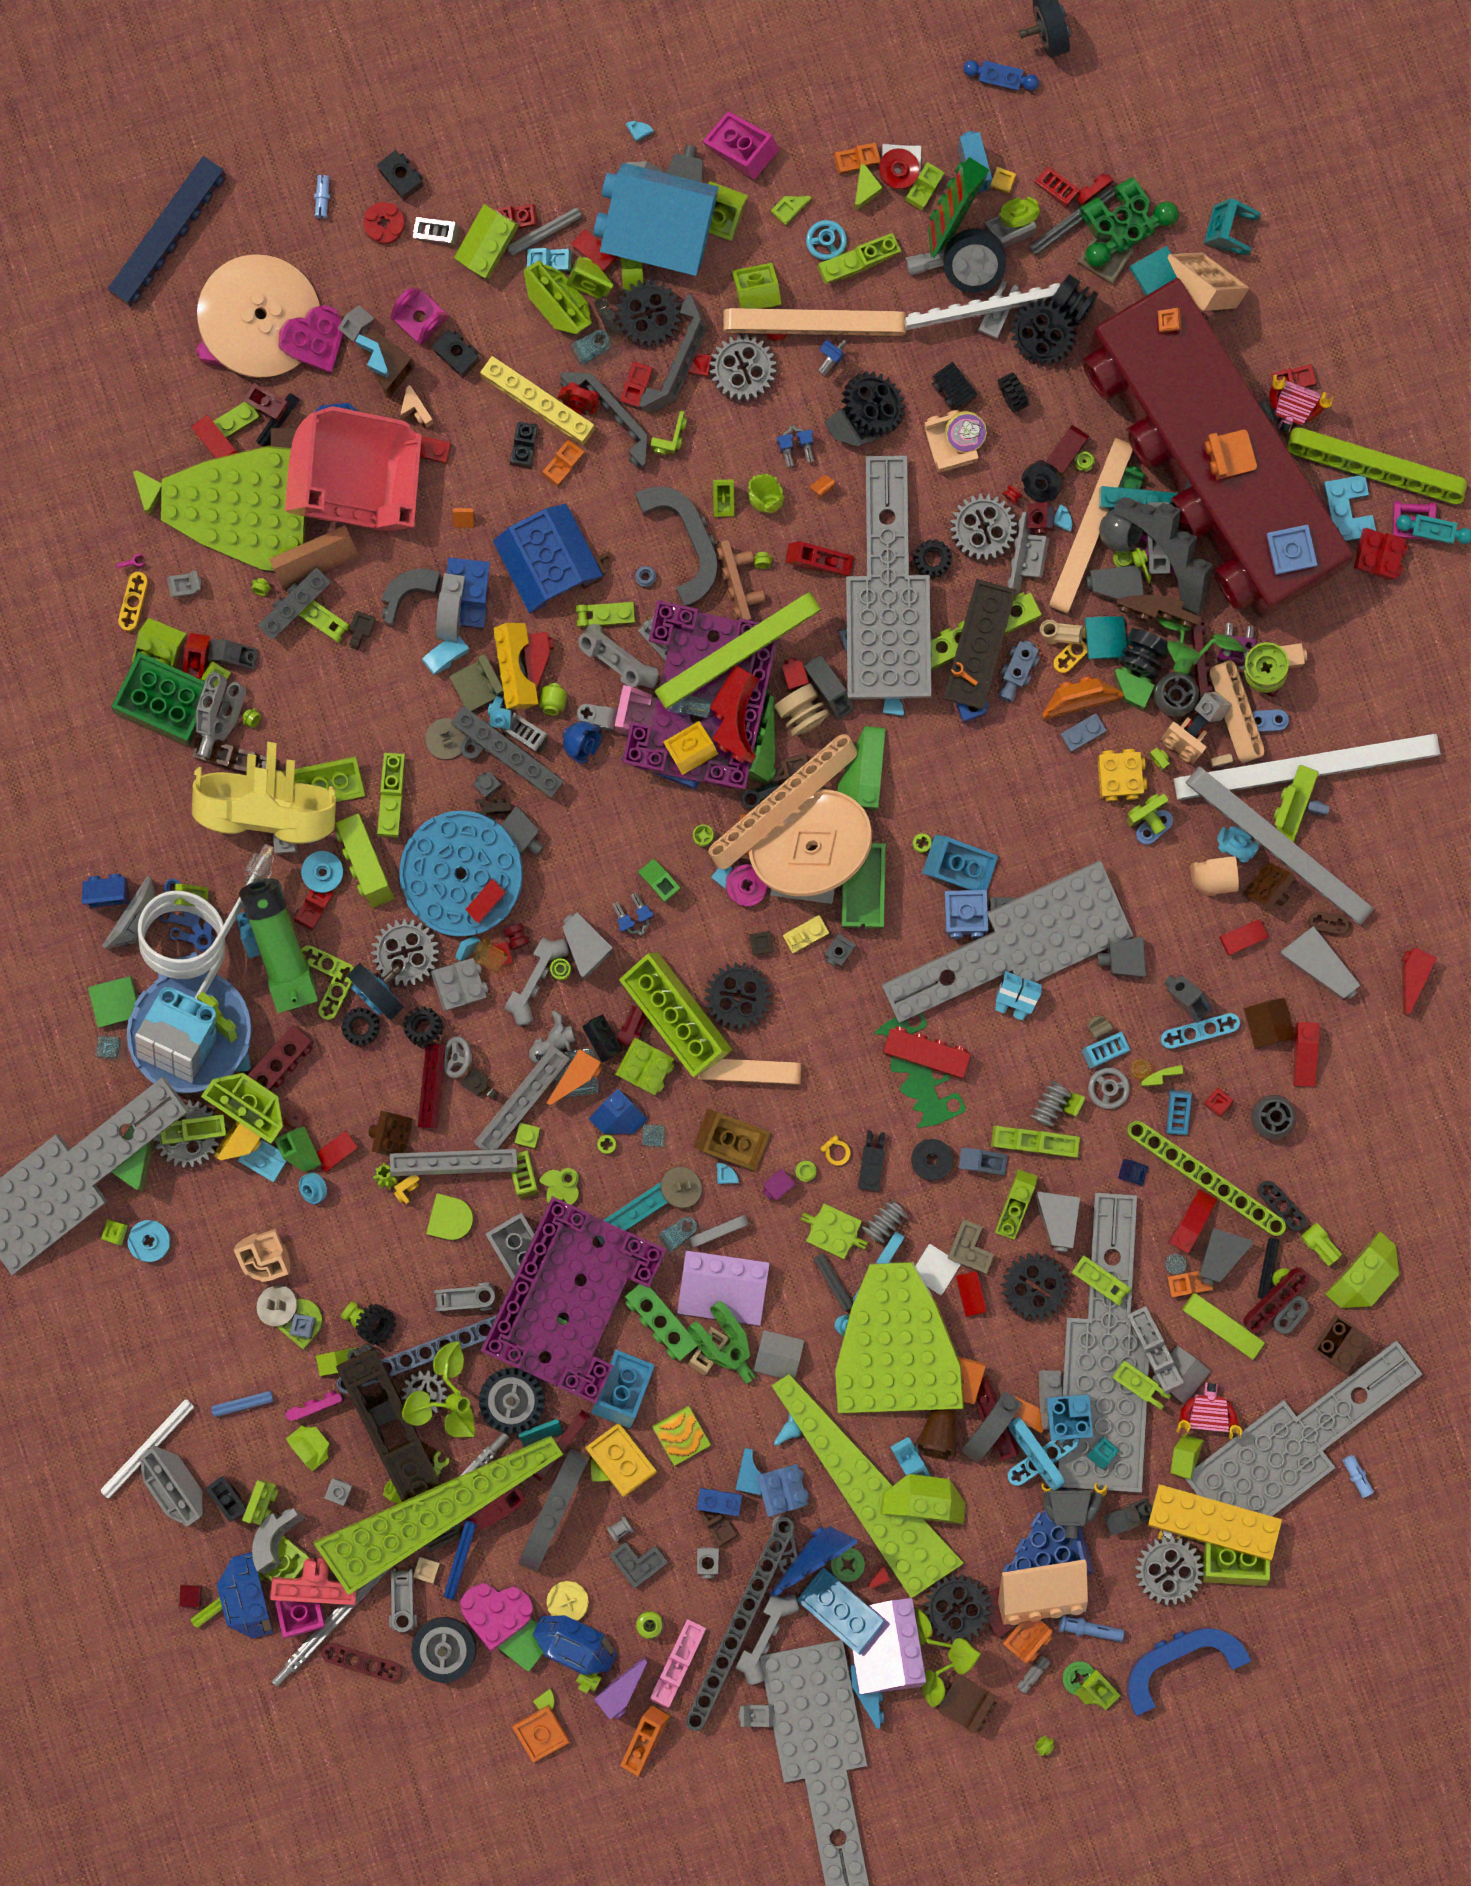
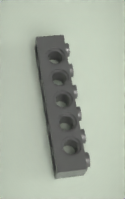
M463 706L451 721L453 727L549 799L552 798L563 783L562 779Z

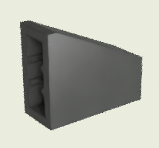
M1136 565L1091 570L1089 576L1086 577L1087 589H1091V594L1110 601L1117 602L1118 599L1127 596L1144 595L1140 567L1137 568Z
M822 656L810 660L804 666L808 677L837 721L855 710L851 700L848 699L846 689Z
M1213 1228L1209 1233L1197 1279L1201 1280L1203 1285L1210 1287L1219 1284L1253 1245V1240Z

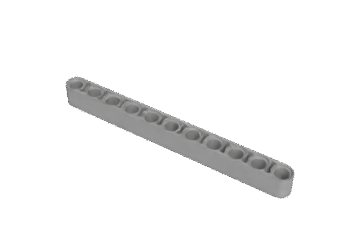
M1198 766L1185 782L1197 794L1354 922L1361 926L1374 910L1366 901L1204 769Z

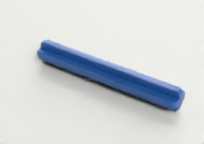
M465 1522L444 1592V1597L453 1600L455 1598L475 1532V1522Z

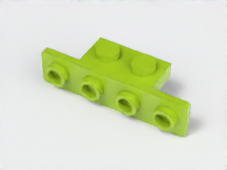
M1304 765L1298 766L1293 783L1288 788L1285 787L1280 798L1283 800L1281 808L1277 807L1274 814L1276 829L1293 843L1319 771Z

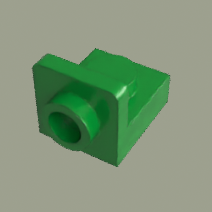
M1126 467L1118 487L1140 489L1145 474L1141 473L1142 470L1137 467Z

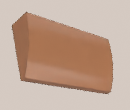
M345 525L269 560L282 588L285 590L294 583H301L316 567L323 573L359 557V554Z

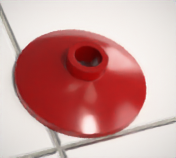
M902 148L889 150L880 160V177L892 188L904 189L910 187L919 176L920 167L918 160L908 150ZM894 169H901V173L897 174Z

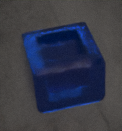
M1124 1159L1118 1179L1143 1186L1148 1166L1133 1160Z

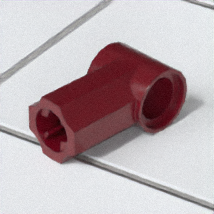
M633 1005L630 1008L624 1026L622 1025L617 1037L620 1045L629 1048L634 1038L640 1040L641 1030L647 1018L641 1008Z

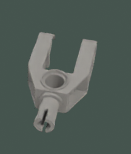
M211 673L207 677L196 709V732L202 734L201 736L203 737L197 755L210 759L214 742L217 740L224 741L236 725L246 695L245 686L233 682L228 686L225 697H223L227 681L224 676L218 673ZM217 678H219V683L214 688L213 683ZM238 687V694L233 697V691ZM212 698V704L207 708V702ZM221 700H222L223 703H222V706H221L219 715H218V717H216L217 712H218V709H219V706H220V703H221ZM232 707L231 714L226 716L228 708Z

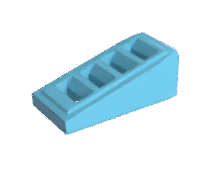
M1121 1031L1084 1048L1082 1053L1089 1068L1092 1069L1130 1051V1048ZM1115 1039L1117 1040V1042H1118V1044H1119V1046H1120V1048H1121L1120 1051H1118V1049H1117V1047H1116V1045H1115V1043H1114V1040H1115ZM1106 1043H1109L1113 1054L1110 1053ZM1100 1046H1101V1048H1102V1050H1103V1052H1104V1055H1105L1104 1058H1103V1056H1102V1054H1101V1052H1100V1050H1099V1048H1098V1047H1100Z

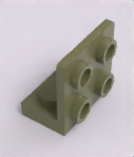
M485 654L477 657V662L450 675V679L464 706L470 711L493 701L496 696L504 695L503 688Z

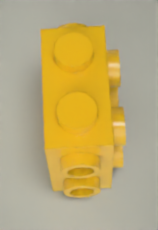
M1125 749L1123 753L1115 754L1114 750L1102 751V754L1098 755L1100 799L1106 798L1107 802L1118 801V797H1126V800H1137L1139 796L1144 794V790H1147V781L1142 776V770H1145V758L1141 757V752H1135V749Z

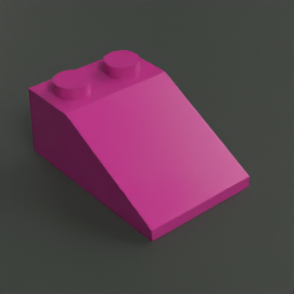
M729 111L726 112L703 140L704 145L739 172L753 180L756 179L780 150L772 135Z

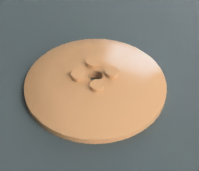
M246 255L228 261L209 277L199 297L197 323L205 346L222 365L244 376L268 378L284 374L302 363L292 359L279 349V331L287 320L298 317L305 318L311 308L318 307L320 304L308 279L291 264L268 255ZM255 310H264L266 318L258 319L255 316Z
M819 789L749 849L750 861L759 879L769 888L779 893L790 896L822 894L839 887L861 868L870 852L872 828L865 810L854 799L837 791ZM812 845L818 846L813 851L808 850Z

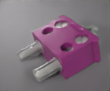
M1227 623L1225 635L1229 633V636L1238 640L1245 647L1247 653L1220 647L1217 661L1223 663L1231 660L1236 665H1243L1237 667L1238 670L1245 669L1246 656L1256 644V639H1253L1254 627L1251 626L1250 630V626H1247L1246 637L1232 636L1234 624Z

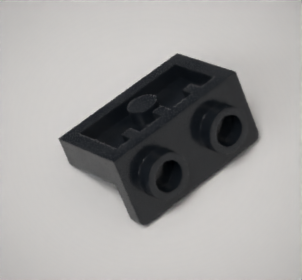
M603 1014L589 1020L587 1024L582 1026L602 1063L623 1051Z

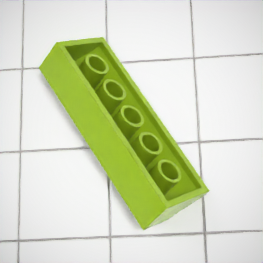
M658 952L645 955L619 979L692 1077H696L714 1066L732 1051V1048Z

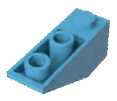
M850 1664L851 1686L876 1728L880 1729V1723H884L883 1710H879V1702H883L882 1692L859 1695L855 1665Z

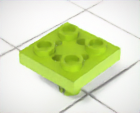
M1158 794L1153 795L1147 799L1144 807L1138 805L1129 811L1126 823L1129 827H1132L1141 820H1146L1155 835L1160 833L1166 826H1164L1156 812L1168 802V798L1165 794L1161 796Z

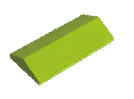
M356 756L295 769V783L320 786L329 790V786H333L336 790V802L365 796Z

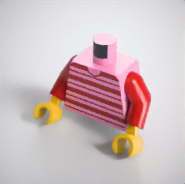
M1277 375L1273 376V384L1269 392L1271 408L1275 410V415L1282 418L1278 428L1285 432L1290 431L1293 422L1303 425L1304 422L1311 421L1321 414L1325 408L1332 405L1334 397L1326 399V392L1322 393L1319 400L1320 395L1318 392L1285 380L1286 377H1283L1282 380H1276Z
M1205 1383L1204 1395L1195 1394L1181 1408L1179 1424L1176 1429L1177 1433H1179L1180 1428H1184L1186 1430L1185 1435H1188L1190 1428L1229 1432L1231 1440L1233 1439V1433H1237L1239 1439L1242 1438V1429L1239 1427L1238 1416L1231 1402L1227 1401L1226 1397H1217L1218 1384Z

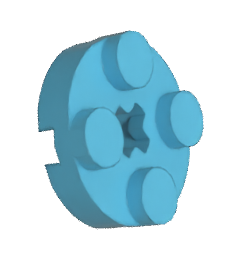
M1231 826L1229 829L1223 827L1217 836L1219 842L1218 849L1221 852L1236 856L1241 862L1245 863L1255 856L1258 851V843L1256 841L1253 843L1247 833L1235 826Z
M141 1221L132 1228L129 1234V1250L134 1257L141 1261H158L170 1249V1234L167 1228L157 1221ZM147 1235L155 1239L152 1247L144 1245Z

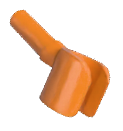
M956 662L961 671L955 672L951 669L952 674L955 677H963L976 686L978 681L964 671L961 663Z

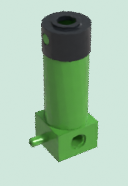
M266 878L246 885L240 890L239 897L246 917L250 922L268 975L269 990L277 1013L317 1002L316 984L308 960H305L280 882L278 879Z

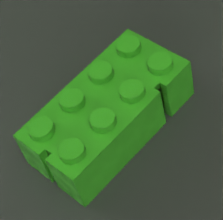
M872 843L864 864L848 881L842 884L841 928L860 929L861 924L864 925V929L884 928L886 843Z

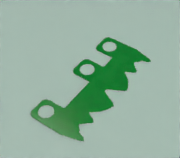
M922 1012L918 1014L921 1017V1024L917 1027L910 1026L908 1019L899 1023L895 1017L878 1028L874 1034L888 1036L889 1030L891 1028L895 1029L896 1026L905 1028L908 1034H912L925 1028L927 1022ZM892 1057L890 1067L892 1072L909 1073V1077L899 1090L910 1098L918 1099L917 1103L913 1106V1110L924 1113L922 1121L917 1125V1128L937 1125L965 1112L966 1107L960 1094L953 1093L940 1100L936 1094L934 1086L948 1081L951 1077L950 1075L945 1074L942 1079H935L932 1076L931 1069ZM950 1099H957L959 1101L960 1108L958 1111L951 1112L947 1109V1102Z

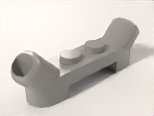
M589 625L585 633L580 635L578 644L582 652L590 658L598 657L621 675L620 681L627 686L636 687L640 685L653 688L656 685L659 675L657 668L642 664L606 637L600 625Z
M543 936L533 954L540 959L521 995L513 991L504 1008L505 1011L513 1014L516 1025L523 1026L533 1022L534 1018L529 1005V999L531 996L535 997L538 993L540 986L537 984L541 978H546L550 970L547 967L549 962L569 955L566 940L563 938L551 941Z
M790 1594L784 1597L779 1595L770 1596L763 1610L770 1617L752 1653L744 1649L735 1667L736 1670L744 1673L747 1684L754 1685L764 1681L765 1675L759 1658L761 1654L766 1655L771 1645L768 1643L771 1635H776L780 1624L777 1623L779 1618L799 1611L795 1595Z

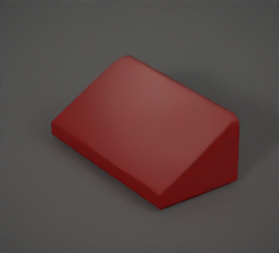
M492 878L465 910L480 924L508 892Z
M977 1271L957 1275L956 1280L965 1316L987 1312Z

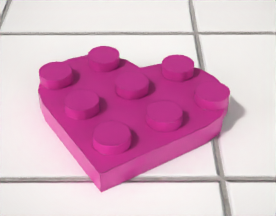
M322 305L311 308L305 318L298 317L287 320L279 331V349L292 359L327 373L332 372L343 332L338 329L341 323V318L337 314L339 312L331 306Z
M482 1583L468 1589L460 1601L461 1613L465 1621L490 1653L523 1629L530 1622L533 1613L532 1602L529 1596L516 1587H510L498 1592L488 1584Z

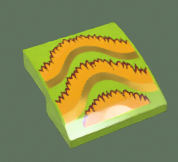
M689 1406L652 1426L674 1466L711 1445Z

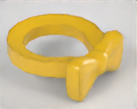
M834 1135L820 1147V1150L825 1152V1157L831 1164L843 1165L850 1157V1148L846 1143L838 1140L837 1135ZM832 1144L844 1147L845 1156L842 1160L835 1161L830 1157L829 1147Z

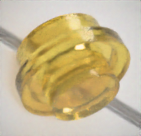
M1137 1059L1131 1065V1073L1136 1079H1145L1152 1072L1151 1064L1145 1059Z

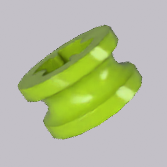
M923 833L916 835L913 839L915 851L919 853L927 852L931 847V838ZM925 838V843L928 842V846H923L921 849L918 847L919 844H916V841Z
M603 1135L597 1142L598 1149L604 1154L612 1153L616 1148L615 1139L610 1135ZM607 1138L610 1139L609 1142H613V1146L609 1147L608 1150H603L604 1146L601 1147V1142H605Z

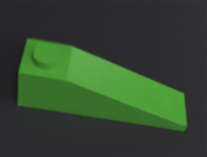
M773 696L767 697L764 702L753 750L756 758L750 764L748 779L762 784L773 780L776 769L773 768L775 764Z
M864 727L856 744L858 754L847 765L838 784L837 792L851 797L865 810H878L885 728Z

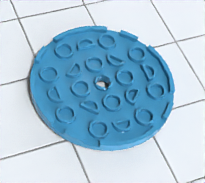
M451 811L429 819L408 840L400 861V885L407 900L406 903L415 916L428 927L443 934L469 936L490 930L508 916L521 893L523 864L515 841L503 826L480 813ZM460 867H463L467 874L462 880L456 875ZM493 878L508 893L484 921L478 924L465 909Z

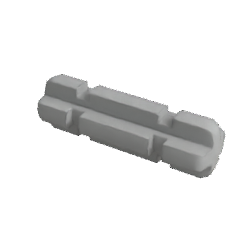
M1040 1656L1036 1661L1037 1664H1034L1024 1676L1025 1679L1019 1682L1017 1688L1021 1692L1027 1693L1031 1688L1030 1685H1033L1043 1673L1042 1670L1048 1667L1050 1661L1046 1657Z

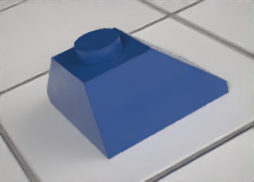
M619 1089L613 1092L589 1118L603 1134H633L648 1120Z

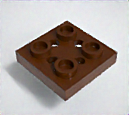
M1267 862L1255 879L1247 886L1243 895L1248 900L1269 910L1276 902L1282 906L1289 899V896L1284 892L1296 877L1292 873Z
M381 1111L378 1125H371L369 1128V1136L374 1138L371 1152L387 1156L394 1153H405L413 1118Z

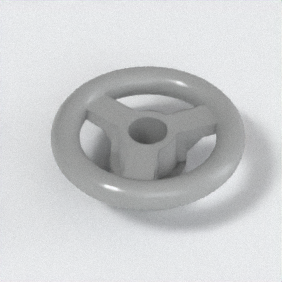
M453 1037L446 1043L443 1070L449 1077L459 1078L467 1071L471 1064L472 1054L469 1044L464 1038ZM458 1043L463 1046L464 1050H461ZM452 1047L451 1059L448 1062V1054L450 1048ZM456 1065L462 1066L459 1071H452V1068Z
M1102 1068L1096 1071L1088 1084V1093L1091 1100L1103 1109H1115L1121 1106L1127 1100L1130 1092L1127 1077L1115 1068ZM1102 1075H1116L1122 1082L1117 1083L1112 1079L1105 1080ZM1096 1081L1101 1085V1090L1104 1094L1102 1101L1098 1099L1094 1091ZM1107 1084L1112 1085V1092L1106 1090ZM1123 1088L1122 1096L1117 1101L1109 1103L1110 1096L1115 1095L1118 1089Z

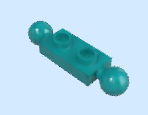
M1418 514L1415 517V521L1408 515H1401L1396 520V526L1399 530L1408 531L1413 529L1412 536L1447 544H1453L1455 538L1461 544H1469L1471 542V530L1469 528L1456 530L1458 523Z

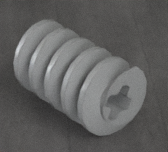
M1052 1080L1050 1082L1053 1087H1046L1049 1094L1043 1093L1041 1095L1045 1101L1038 1100L1037 1102L1041 1108L1034 1107L1033 1109L1037 1116H1029L1044 1126L1055 1125L1051 1119H1058L1059 1117L1055 1112L1063 1111L1059 1105L1067 1104L1064 1096L1070 1098L1072 1096L1066 1088Z
M891 1199L892 1204L884 1203L887 1210L879 1209L881 1216L873 1215L875 1222L868 1220L867 1223L870 1228L862 1227V1230L876 1243L877 1241L885 1242L883 1234L890 1237L888 1229L890 1228L895 1231V1222L900 1225L902 1224L900 1216L908 1217L906 1212L893 1199Z

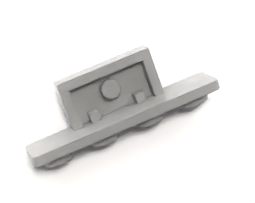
M1022 512V517H1020L1018 522L1019 534L1015 540V556L1011 561L1012 573L1007 583V587L1016 589L1015 596L1021 592L1023 577L1042 578L1049 543L1047 536L1031 535V530L1027 528L1028 512Z

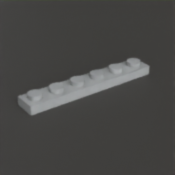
M552 1045L474 1141L475 1145L482 1150H497L570 1060L569 1056Z
M516 1149L390 1154V1176L517 1171Z

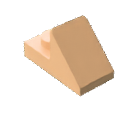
M409 385L404 396L400 414L401 419L416 411L414 416L419 424L424 423L426 428L434 424L433 420Z

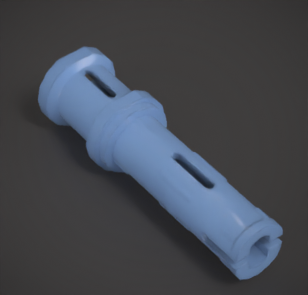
M1062 1615L1059 1622V1632L1076 1633V1636L1079 1637L1085 1634L1121 1643L1124 1636L1123 1629L1090 1623L1082 1617L1076 1619Z

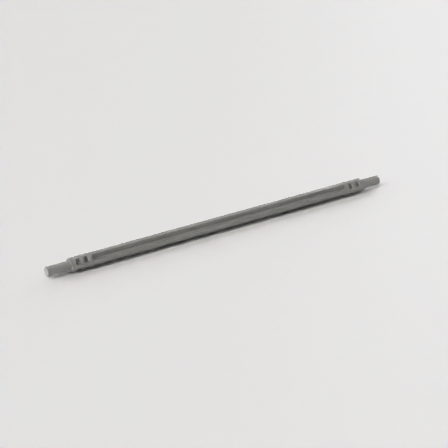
M502 1433L490 1447L487 1446L461 1475L488 1464L510 1437L506 1433ZM391 1568L357 1589L355 1605L340 1604L325 1620V1627L317 1629L284 1664L285 1667L271 1682L278 1687L291 1672L294 1673Z

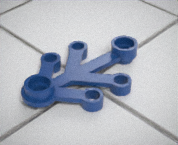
M169 879L166 881L164 889L166 892L171 891L170 886L172 884L181 883L176 879ZM182 911L184 916L167 912L169 913V919L163 920L162 915L159 916L160 920L164 923L173 922L191 927L195 935L182 932L179 928H172L169 935L175 941L184 940L194 943L196 949L201 952H205L215 941L211 934L213 927L206 921L202 930L199 925L200 917L195 914ZM176 930L179 931V937L174 938L172 933ZM203 938L208 939V944L205 946L201 945Z

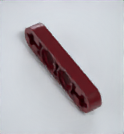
M1301 1267L1293 1268L1246 1314L1243 1320L1245 1327L1251 1333L1260 1332L1309 1283L1307 1272ZM1299 1275L1302 1278L1301 1280H1297L1296 1277ZM1287 1288L1289 1290L1285 1297H1279L1282 1289ZM1269 1303H1273V1309L1269 1312H1265V1306ZM1253 1320L1257 1321L1255 1325L1251 1323Z
M581 1410L556 1443L562 1453L590 1418V1415L585 1411ZM557 1459L532 1476L541 1481Z
M329 1643L322 1649V1658L334 1665L390 1682L398 1680L402 1674L401 1666L398 1663L335 1643ZM333 1647L335 1648L334 1652L341 1654V1649L345 1650L342 1656V1663L338 1662L340 1657L333 1656L332 1659L328 1658L329 1654L326 1653V1650H330ZM349 1653H354L357 1656L358 1661L355 1665H349L346 1662V1656ZM373 1659L377 1662L378 1668L376 1671L372 1672L366 1668L368 1660ZM382 1662L386 1663L384 1668L390 1669L394 1666L398 1675H393L391 1678L386 1671H382V1675L378 1674L381 1670Z

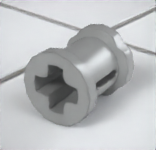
M622 1516L621 1520L614 1525L606 1527L616 1543L627 1533L634 1532L625 1516Z

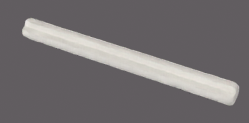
M184 1400L101 1489V1493L106 1498H111L141 1465L139 1457L153 1446L158 1447L194 1409V1405L189 1400Z

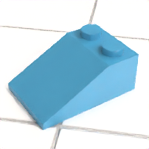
M935 834L922 874L967 890H987L998 855L955 839Z
M615 1350L610 1362L613 1365L612 1370L591 1413L631 1428L655 1365Z

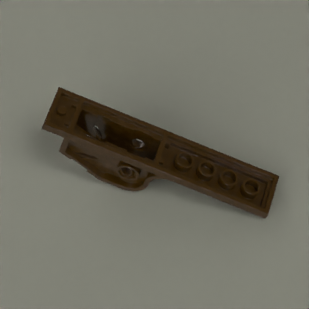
M375 1348L337 1365L336 1369L401 1501H406L441 1485L422 1446L415 1426L406 1423L402 1418L404 1403ZM368 1380L379 1381L382 1386V1394L379 1397L364 1395L362 1393V1383ZM398 1418L404 1428L408 1441L389 1449L379 1427ZM458 1523L424 1546L426 1552L429 1553L460 1538L463 1531L461 1524Z

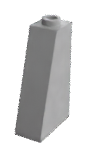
M1314 926L1278 953L1280 957L1339 999L1347 997L1349 1000L1358 993L1356 988L1360 984Z

